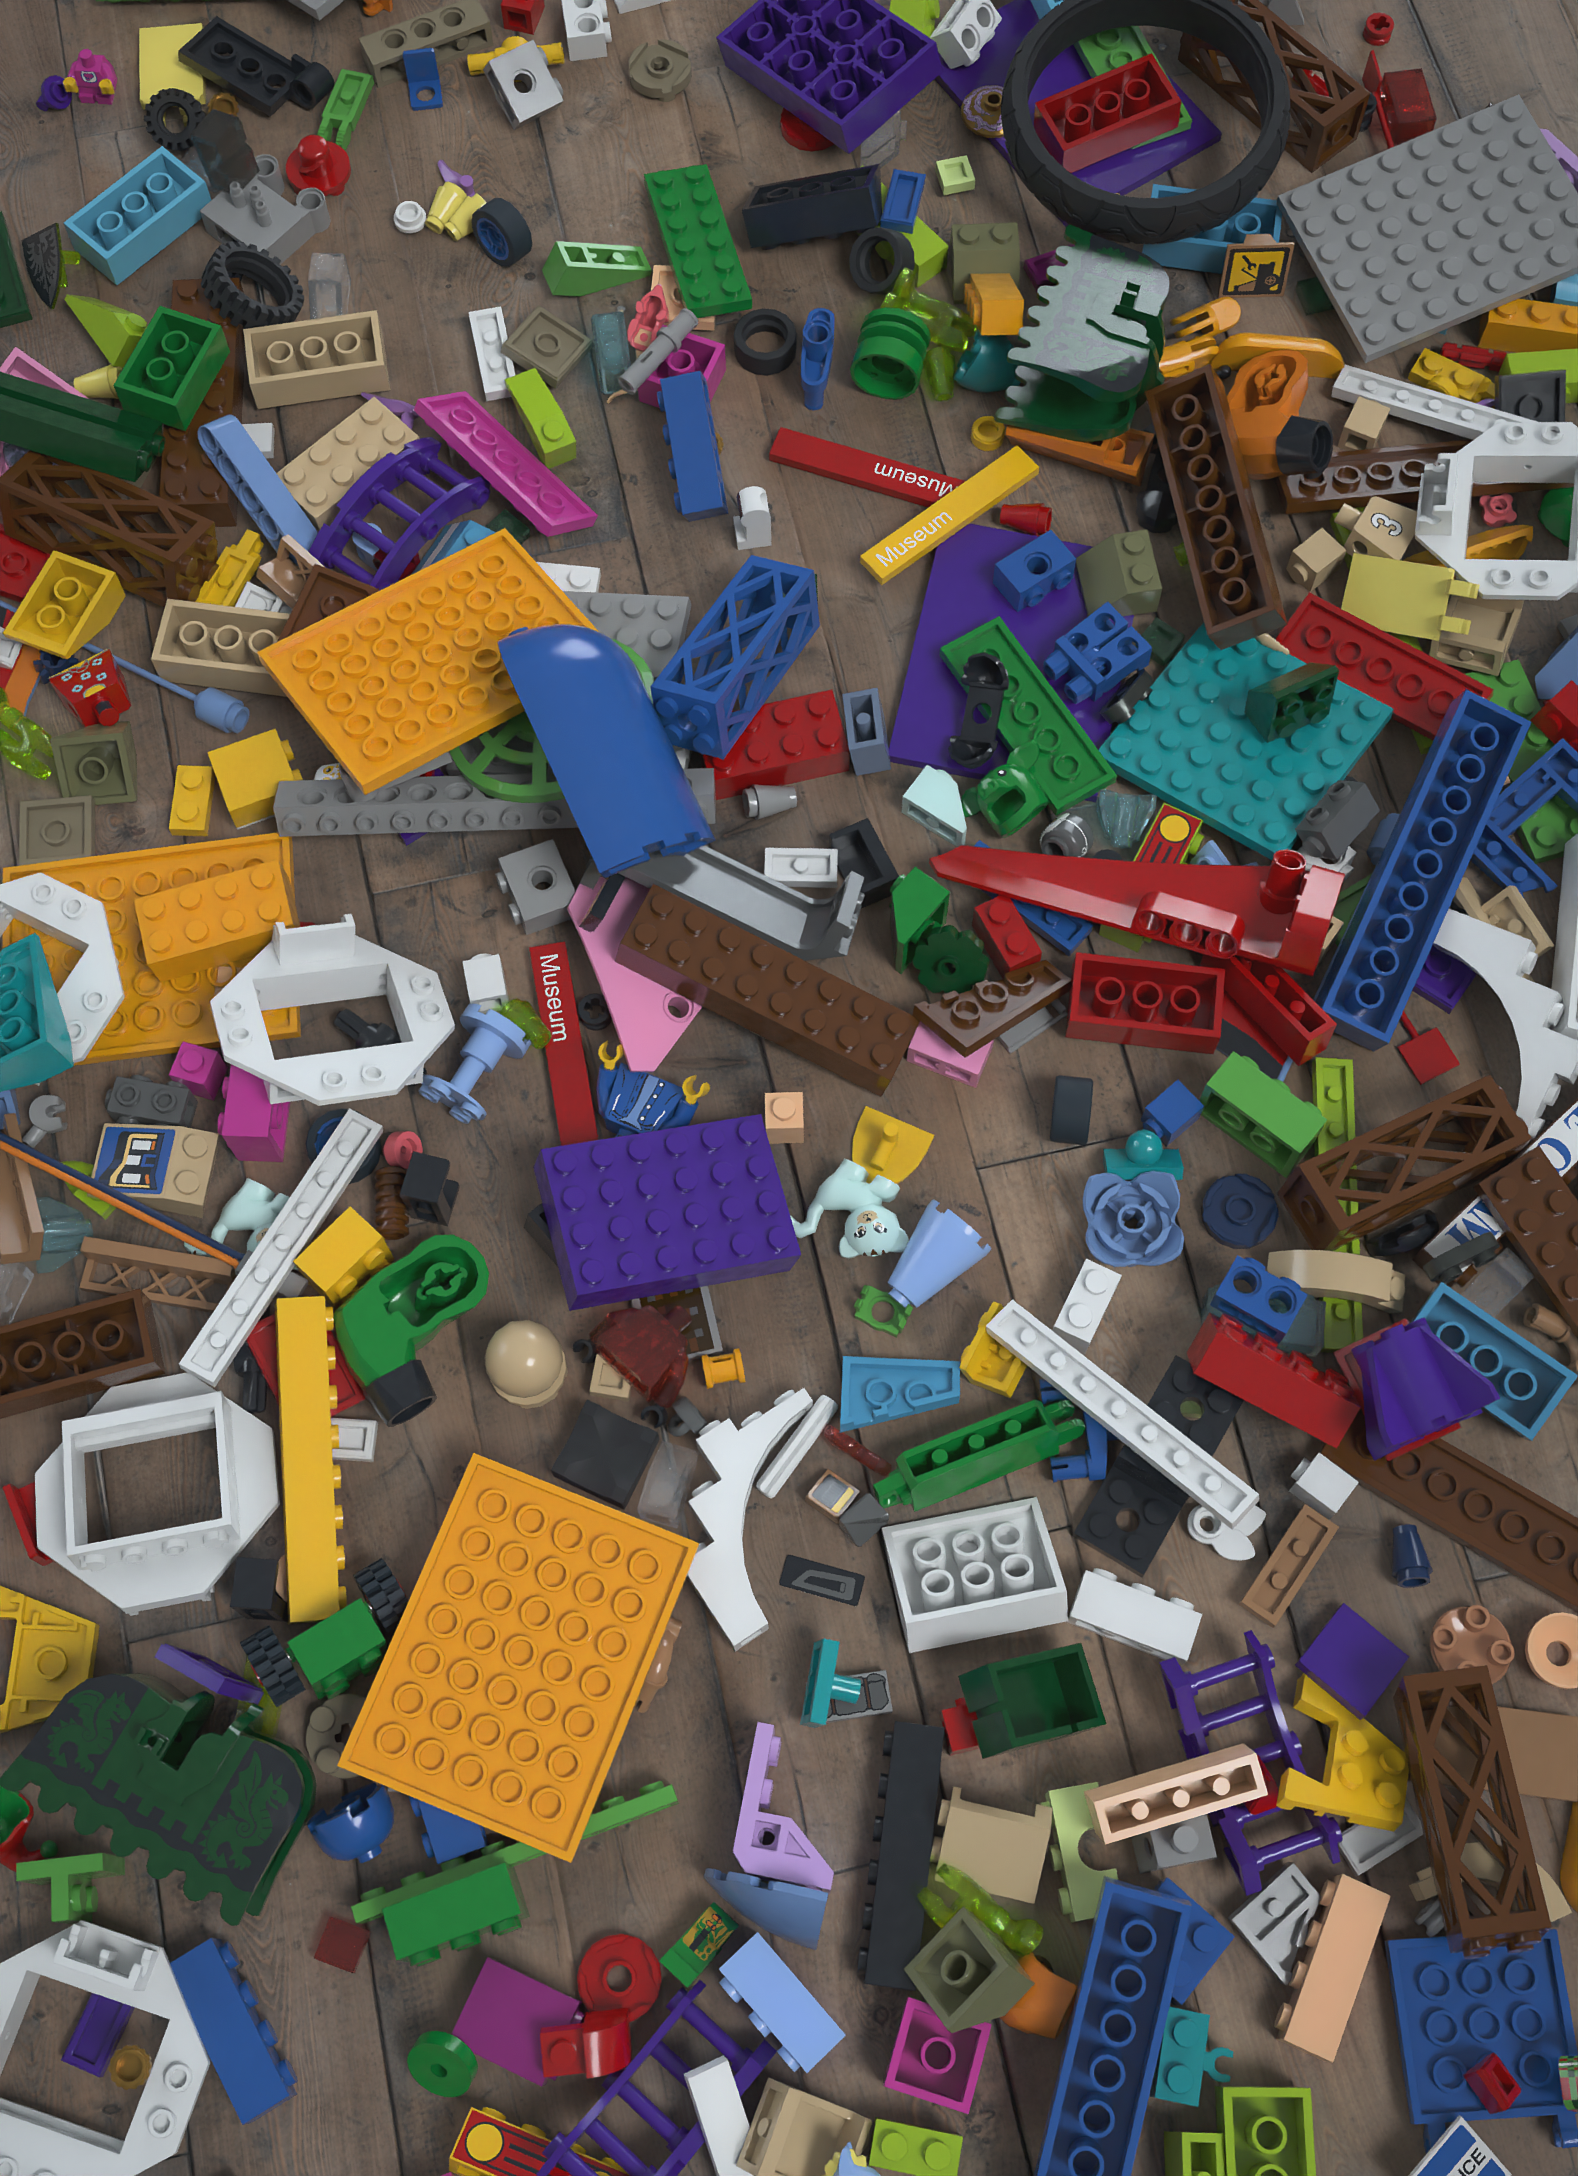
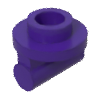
M52 75L44 79L41 86L42 94L36 102L40 110L47 111L49 107L61 110L70 105L72 92L65 91L63 86L64 79L62 77Z

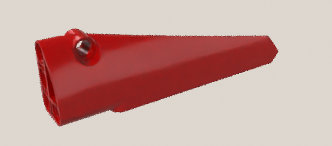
M961 845L945 854L929 858V864L937 877L1212 957L1228 959L1238 955L1310 977L1314 975L1345 877L1344 873L1312 865L1310 871L1305 870V857L1299 852L1288 849L1276 851L1273 855L1271 866L1195 865L1121 861L1038 854Z

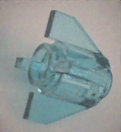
M1100 789L1096 812L1104 832V838L1111 840L1110 846L1132 848V843L1140 842L1141 834L1155 811L1156 795L1136 796Z
M51 1197L36 1198L44 1229L41 1251L45 1252H41L40 1260H36V1272L38 1274L54 1272L81 1253L80 1249L84 1236L93 1238L91 1220L84 1219L81 1211Z

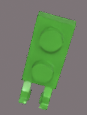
M341 69L322 113V121L317 135L323 137L326 141H330L333 127L339 128L336 144L344 150L347 149L351 141V131L354 132L374 85L372 75Z

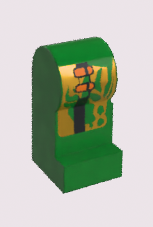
M713 1902L659 1961L687 1988H690L720 1953L723 1945L737 1930L739 1924L716 1902Z

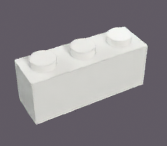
M1094 1568L1093 1572L1088 1570L1084 1572L1069 1612L1067 1623L1164 1660L1175 1657L1180 1666L1187 1662L1202 1617L1201 1613L1193 1611V1604L1173 1597L1170 1599V1602L1154 1596L1155 1590L1139 1583H1132L1130 1587L1116 1582L1117 1576L1106 1570Z

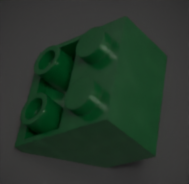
M1310 662L1248 691L1244 713L1267 743L1279 737L1286 738L1297 729L1310 723H1319L1329 715L1339 669L1335 665Z

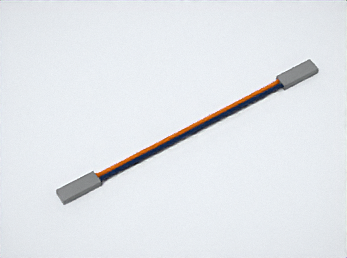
M0 1132L1 1150L233 1266L237 1276L253 1253L250 1250L246 1254L239 1253ZM290 1272L276 1296L280 1298L301 1297L308 1286V1280Z

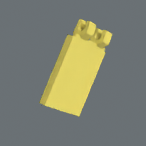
M202 23L139 28L140 103L143 110H145L146 104L150 103L152 95L158 94V91L162 89L166 90L169 88L190 93L201 105L206 104V77L184 65L178 59V51L203 29ZM179 107L180 114L183 115L184 126L186 127L188 122L187 115ZM166 112L164 113V116H163V121H164L165 127H166Z
M1353 553L1341 609L1382 631L1439 641L1441 630L1468 635L1471 620L1445 616L1450 595L1477 599L1480 585L1453 580L1455 569Z

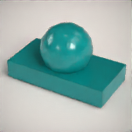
M1145 1129L1135 1131L1128 1137L1125 1149H1103L1105 1173L1117 1174L1124 1180H1133L1141 1173L1156 1171L1173 1174L1175 1180H1183L1184 1167L1179 1149H1163L1162 1141L1153 1131Z

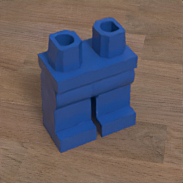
M1107 601L1065 636L1063 635L1055 641L1054 652L1044 660L1043 671L1054 681L1065 673L1072 678V680L1065 684L1064 691L1074 704L1088 697L1095 702L1102 697L1103 693L1111 690L1120 680L1136 670L1138 672L1147 667L1150 662L1152 646L1132 626L1128 628V622Z

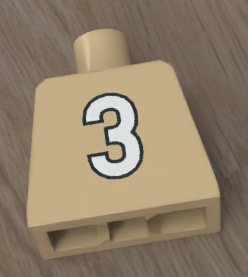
M1375 496L1370 499L1363 513L1344 503L1334 522L1352 531L1343 546L1352 557L1353 553L1400 560L1415 535L1417 511Z

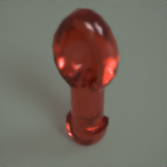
M831 1425L826 1426L824 1436L832 1446L883 1477L889 1475L892 1470L890 1463L843 1432L840 1433V1430Z

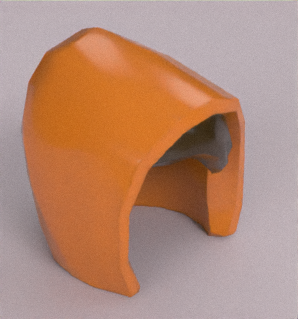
M1026 1950L1017 1961L1035 1984L1005 2016L999 2018L1009 2027L1026 2034H1036L1056 2040L1073 2010L1078 1986L1054 1974L1052 1965L1045 1957L1035 1955L1031 1950Z

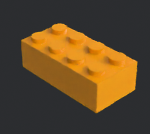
M278 859L134 899L146 962L160 982L258 955L272 941L273 925H276V922H284L286 929L300 927L290 880Z

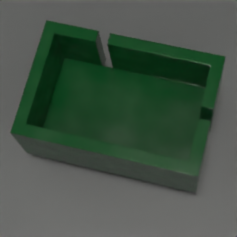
M1082 1643L986 1664L958 1676L969 1713L976 1712L978 1718L972 1721L982 1759L1074 1736L1107 1724Z

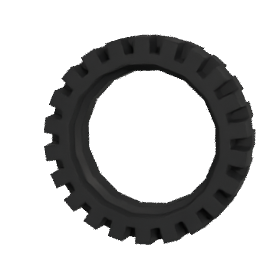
M233 241L227 242L226 245L221 244L211 256L202 273L201 286L205 289V297L211 299L209 304L213 309L220 308L219 315L224 319L230 317L232 319L230 324L235 327L241 324L243 329L294 322L304 302L303 288L301 285H297L299 280L296 275H289L291 269L287 265L281 266V260L278 257L270 258L269 251L262 249L259 252L257 246L249 244L248 247L241 241H238L236 245ZM227 273L243 274L257 281L271 293L277 301L278 307L264 305L249 298L234 285Z

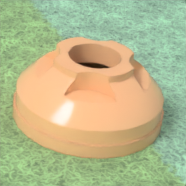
M1563 1612L1550 1614L1536 1622L1529 1631L1525 1642L1526 1659L1531 1670L1541 1681L1554 1688H1578V1616ZM1558 1642L1567 1649L1569 1657L1564 1666H1556L1548 1660L1546 1649L1550 1643Z

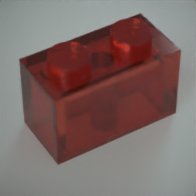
M1422 68L1384 73L1379 97L1394 146L1433 131L1437 117Z

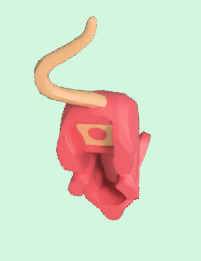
M657 284L648 292L641 301H637L635 318L631 320L628 327V343L635 349L636 359L656 339V334L662 325L669 323V311L663 288L660 284ZM623 389L614 392L608 398L607 403H610L617 396L627 394V392Z

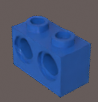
M1237 1255L1213 1297L1210 1306L1232 1316L1251 1329L1268 1335L1280 1344L1308 1294L1301 1291L1300 1285L1287 1277L1278 1278L1265 1271V1266L1259 1261L1250 1257L1243 1259ZM1233 1281H1246L1251 1286L1252 1292L1249 1294L1238 1292L1234 1287ZM1278 1299L1282 1301L1286 1306L1287 1312L1283 1314L1274 1312L1269 1306V1300Z

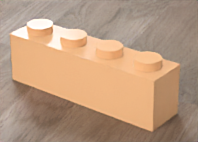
M1243 1743L1084 1791L1095 1833L1105 1845L1268 1795L1257 1754Z
M1344 1874L1334 1876L1333 1881L1327 1879L1323 1885L1319 1904L1323 1905L1318 1922L1312 1920L1308 1927V1934L1304 1945L1309 1946L1305 1960L1303 1963L1298 1961L1293 1969L1289 1986L1294 1987V1991L1289 2004L1282 2003L1274 2027L1279 2029L1276 2040L1321 2061L1330 2063L1334 2062L1391 1897Z

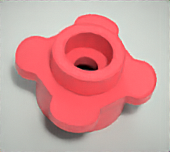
M1508 493L1494 497L1483 495L1479 500V505L1483 507L1481 512L1483 522L1495 528L1502 527L1506 523H1513L1517 518V513L1512 508L1513 497Z

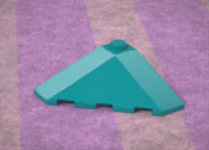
M36 933L3 948L0 952V1092L41 1083L74 1066L71 1038L42 944Z

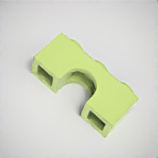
M1098 1782L1050 1790L1045 1794L1046 1802H1040V1805L1053 1808L1051 1827L1055 1844L1049 1845V1854L1053 1870L1061 1871L1064 1888L1058 1889L1059 1904L1062 1914L1070 1915L1071 1923L1094 1919L1104 1876L1119 1880L1116 1868L1103 1871L1093 1870L1082 1862L1078 1853L1080 1837L1085 1831L1094 1829L1084 1791L1099 1787Z

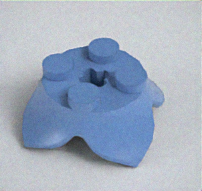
M1150 1171L1141 1173L1131 1181H1125L1117 1174L1112 1173L1096 1174L1088 1178L1082 1199L1083 1211L1088 1222L1085 1242L1095 1259L1113 1267H1134L1136 1265L1159 1266L1180 1256L1183 1249L1184 1236L1182 1229L1175 1223V1217L1180 1207V1192L1173 1174ZM1135 1218L1138 1221L1136 1227L1138 1229L1127 1228L1124 1225L1125 1221L1122 1219L1130 1221Z

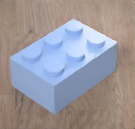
M758 1932L719 1968L725 1976L719 1984L736 2003L744 1998L754 2010L748 2018L764 2037L771 2032L783 2045L777 2052L794 2072L801 2066L808 2073L846 2036Z

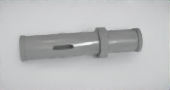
M683 308L667 327L659 329L656 334L657 338L619 376L618 383L624 391L632 395L635 394L637 389L671 352L675 353L681 348V341L699 324L693 312Z

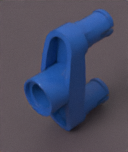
M817 308L809 312L803 328L801 387L804 390V405L809 410H819L823 406L824 390L827 387L833 356L835 317L832 311L825 308Z
M1039 1380L1043 1405L1070 1400L1046 1380ZM1082 1410L1088 1450H1085V1454L1050 1457L1053 1483L1087 1477L1089 1481L1104 1480L1107 1466V1441L1120 1439Z

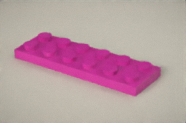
M466 391L417 400L414 411L425 421L426 425L434 429L447 442L449 447L456 450L467 460L469 465L487 479L496 491L507 498L518 512L526 516L540 533L550 537L594 525L598 515Z

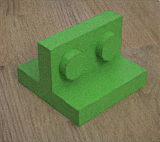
M106 1853L16 1863V1881L37 1885L51 1884V1922L72 1925L80 1920L92 1923V1912H96L98 1908V1892L96 1887L92 1886V1879L125 1875V1858Z

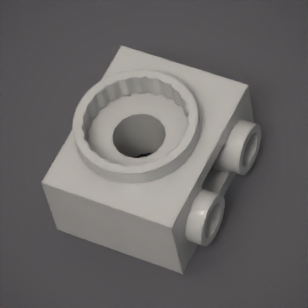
M534 40L526 42L488 61L483 69L495 92L496 100L504 110L513 130L558 109L564 101L561 84L557 78H552L547 68L548 60L546 54L541 47L536 46ZM514 80L524 82L528 89L527 93L517 91L514 86Z
M553 839L498 858L500 872L495 873L496 881L502 894L509 893L512 904H509L508 908L515 925H522L526 935L572 919L567 907L576 891ZM540 882H547L551 884V887L546 890H539L535 888V885Z

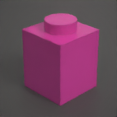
M183 1041L169 1076L172 1081L187 1086L193 1095L214 1101L228 1067L218 1051Z

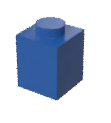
M1177 1080L1145 1107L1141 1118L1143 1128L1153 1131L1167 1147L1199 1119L1204 1105Z

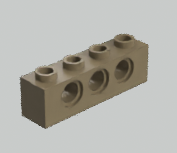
M460 0L359 38L364 63L373 76V80L378 88L407 78L403 51L434 48L437 66L494 45L490 21L478 0Z

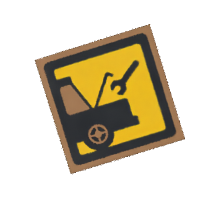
M1247 234L1244 243L1227 244L1218 298L1284 296L1295 245L1294 242L1276 243L1270 234Z

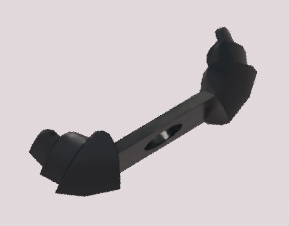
M1157 441L1149 452L1156 456L1147 488L1137 495L1136 515L1138 516L1139 525L1152 533H1165L1170 531L1172 526L1178 522L1169 483L1162 481L1158 476V472L1164 469V464Z
M985 652L970 656L967 660L968 662L964 665V674L961 682L969 686L961 735L951 736V745L948 748L949 755L953 760L970 769L982 766L992 757L997 748L998 741L995 739L1004 691L1008 690L1009 687L1008 673L1003 663L997 657ZM980 704H988L992 711L990 719L982 724L976 723L973 718L975 708Z

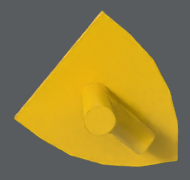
M866 1106L853 1137L852 1161L866 1169L869 1174L866 1180L867 1183L870 1184L877 1175H880L898 1184L919 1166L935 1135Z

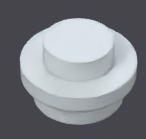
M405 201L396 208L394 223L401 232L416 233L426 225V213L418 203Z

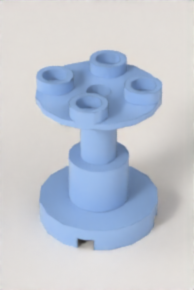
M468 1004L459 1019L462 1026L471 1036L460 1051L464 1061L450 1083L432 1075H423V1083H421L422 1086L418 1091L427 1100L433 1103L440 1101L450 1107V1115L465 1124H468L471 1119L484 1120L487 1115L484 1108L469 1096L470 1091L482 1072L491 1073L502 1055L522 1059L531 1045L530 1039L522 1041L526 1033L511 1020L491 1009L486 1014L478 1012L482 1006L478 1004Z

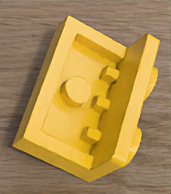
M993 1302L988 1312H985L980 1318L978 1331L973 1341L964 1349L959 1368L971 1384L1011 1398L1027 1365L987 1333L986 1325L1004 1308L1002 1304Z

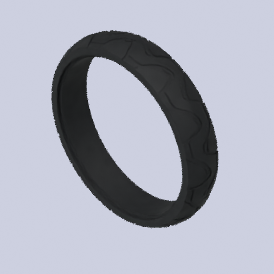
M1064 0L1040 19L1029 31L1011 61L1001 98V120L1004 138L1006 139L1005 145L1018 176L1028 190L1034 193V196L1056 217L1066 221L1067 224L1101 238L1122 243L1158 244L1178 241L1198 235L1200 232H1206L1225 222L1248 205L1258 195V191H1261L1266 185L1281 158L1289 133L1290 91L1287 76L1278 54H1275V49L1267 35L1244 10L1237 5H1233V2L1230 0ZM1127 26H1155L1178 30L1212 45L1239 68L1256 97L1261 117V133L1255 145L1241 163L1219 180L1203 188L1181 195L1162 198H1138L1114 194L1080 180L1062 167L1046 150L1034 129L1028 107L1029 96L1037 79L1050 62L1062 51L1074 43L1101 31Z

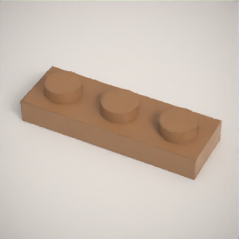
M1304 1504L1239 1605L1274 1628L1337 1532L1339 1526L1307 1504Z

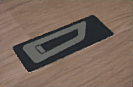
M787 1555L779 1584L798 1591L857 1606L865 1576L793 1555Z

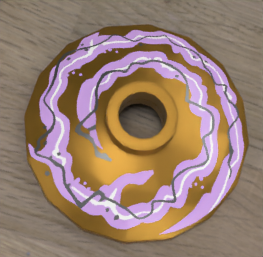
M998 85L983 86L974 89L965 97L961 105V118L966 127L976 135L986 138L1004 137L1001 120L1003 87Z

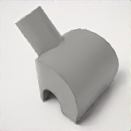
M42 1095L36 1098L29 1108V1117L34 1125L22 1140L34 1149L46 1133L51 1134L66 1130L68 1123H63L61 1117H54L56 1114L66 1111V1102L55 1095Z

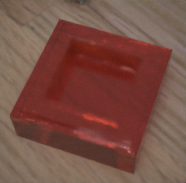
M330 1916L314 1959L350 1973H355L371 1931Z

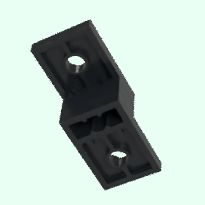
M1176 1355L1147 1406L1206 1453L1213 1456L1244 1400L1194 1374L1191 1364ZM1185 1401L1196 1402L1202 1411L1201 1418L1197 1420L1186 1419L1180 1411V1405ZM1124 1444L1072 1536L1142 1578L1180 1510L1190 1496ZM1123 1511L1133 1513L1138 1520L1137 1529L1132 1532L1120 1529L1116 1522L1117 1515Z

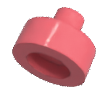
M411 1131L391 1133L382 1148L387 1163L390 1166L408 1169L413 1151L423 1152L420 1138Z

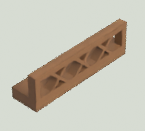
M288 534L281 538L276 558L259 566L256 577L293 610L314 564L323 565ZM290 553L295 556L298 566L289 559Z
M16 1113L4 1114L2 1133L23 1143ZM0 1149V1264L40 1260L44 1229L28 1163Z
M84 1236L80 1249L87 1258L79 1288L86 1292L113 1296L135 1290L127 1279L142 1270L150 1272L156 1281L142 1290L151 1300V1303L213 1313L218 1303L207 1302L202 1291L214 1283L228 1285L227 1292L237 1277L233 1266L217 1258ZM98 1263L112 1265L118 1274L117 1277L106 1284L93 1282ZM120 1267L129 1268V1269L126 1270V1271H124V1272H122V1270L120 1269ZM156 1273L166 1274V1275H165L164 1277H162V1278H159ZM177 1277L187 1278L193 1288L179 1297L171 1296L164 1286ZM193 1279H195V1280H201V1281H203V1282H201L200 1284L196 1285V1283H195V1281H194ZM123 1282L126 1288L117 1286ZM158 1289H161L163 1294L153 1292L157 1291ZM198 1295L200 1300H194L191 1298Z

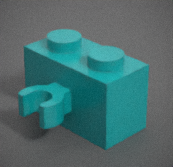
M1169 2007L1149 2097L1198 2107L1203 2071L1216 2082H1230L1231 2076L1217 2072L1215 2060L1219 2056L1233 2058L1234 2052L1224 2047H1215L1206 2052L1210 2015Z

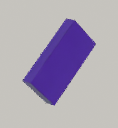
M92 1993L61 2061L97 2077H103L135 2007Z

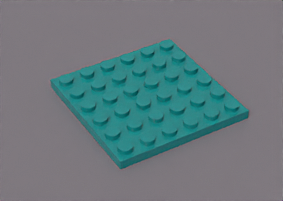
M1203 622L1150 686L1152 689L1150 695L1143 701L1139 700L1133 707L1136 710L1135 713L1127 721L1117 726L1099 748V752L1117 775L1178 809L1202 819L1207 825L1272 860L1276 851L1290 850L1300 838L1295 828L1305 818L1307 812L1315 807L1324 797L1331 785L1338 780L1346 778L1392 718L1394 709L1337 679L1329 715L1319 723H1310L1297 729L1286 738L1279 737L1267 743L1244 713L1248 691L1307 663L1290 654L1286 655L1283 652L1272 650L1262 645L1255 638L1220 650L1208 637Z

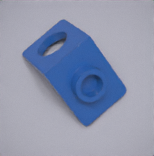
M434 48L403 51L412 110L418 111L443 107ZM427 89L435 93L434 97L428 101H422L417 98V94L422 90Z

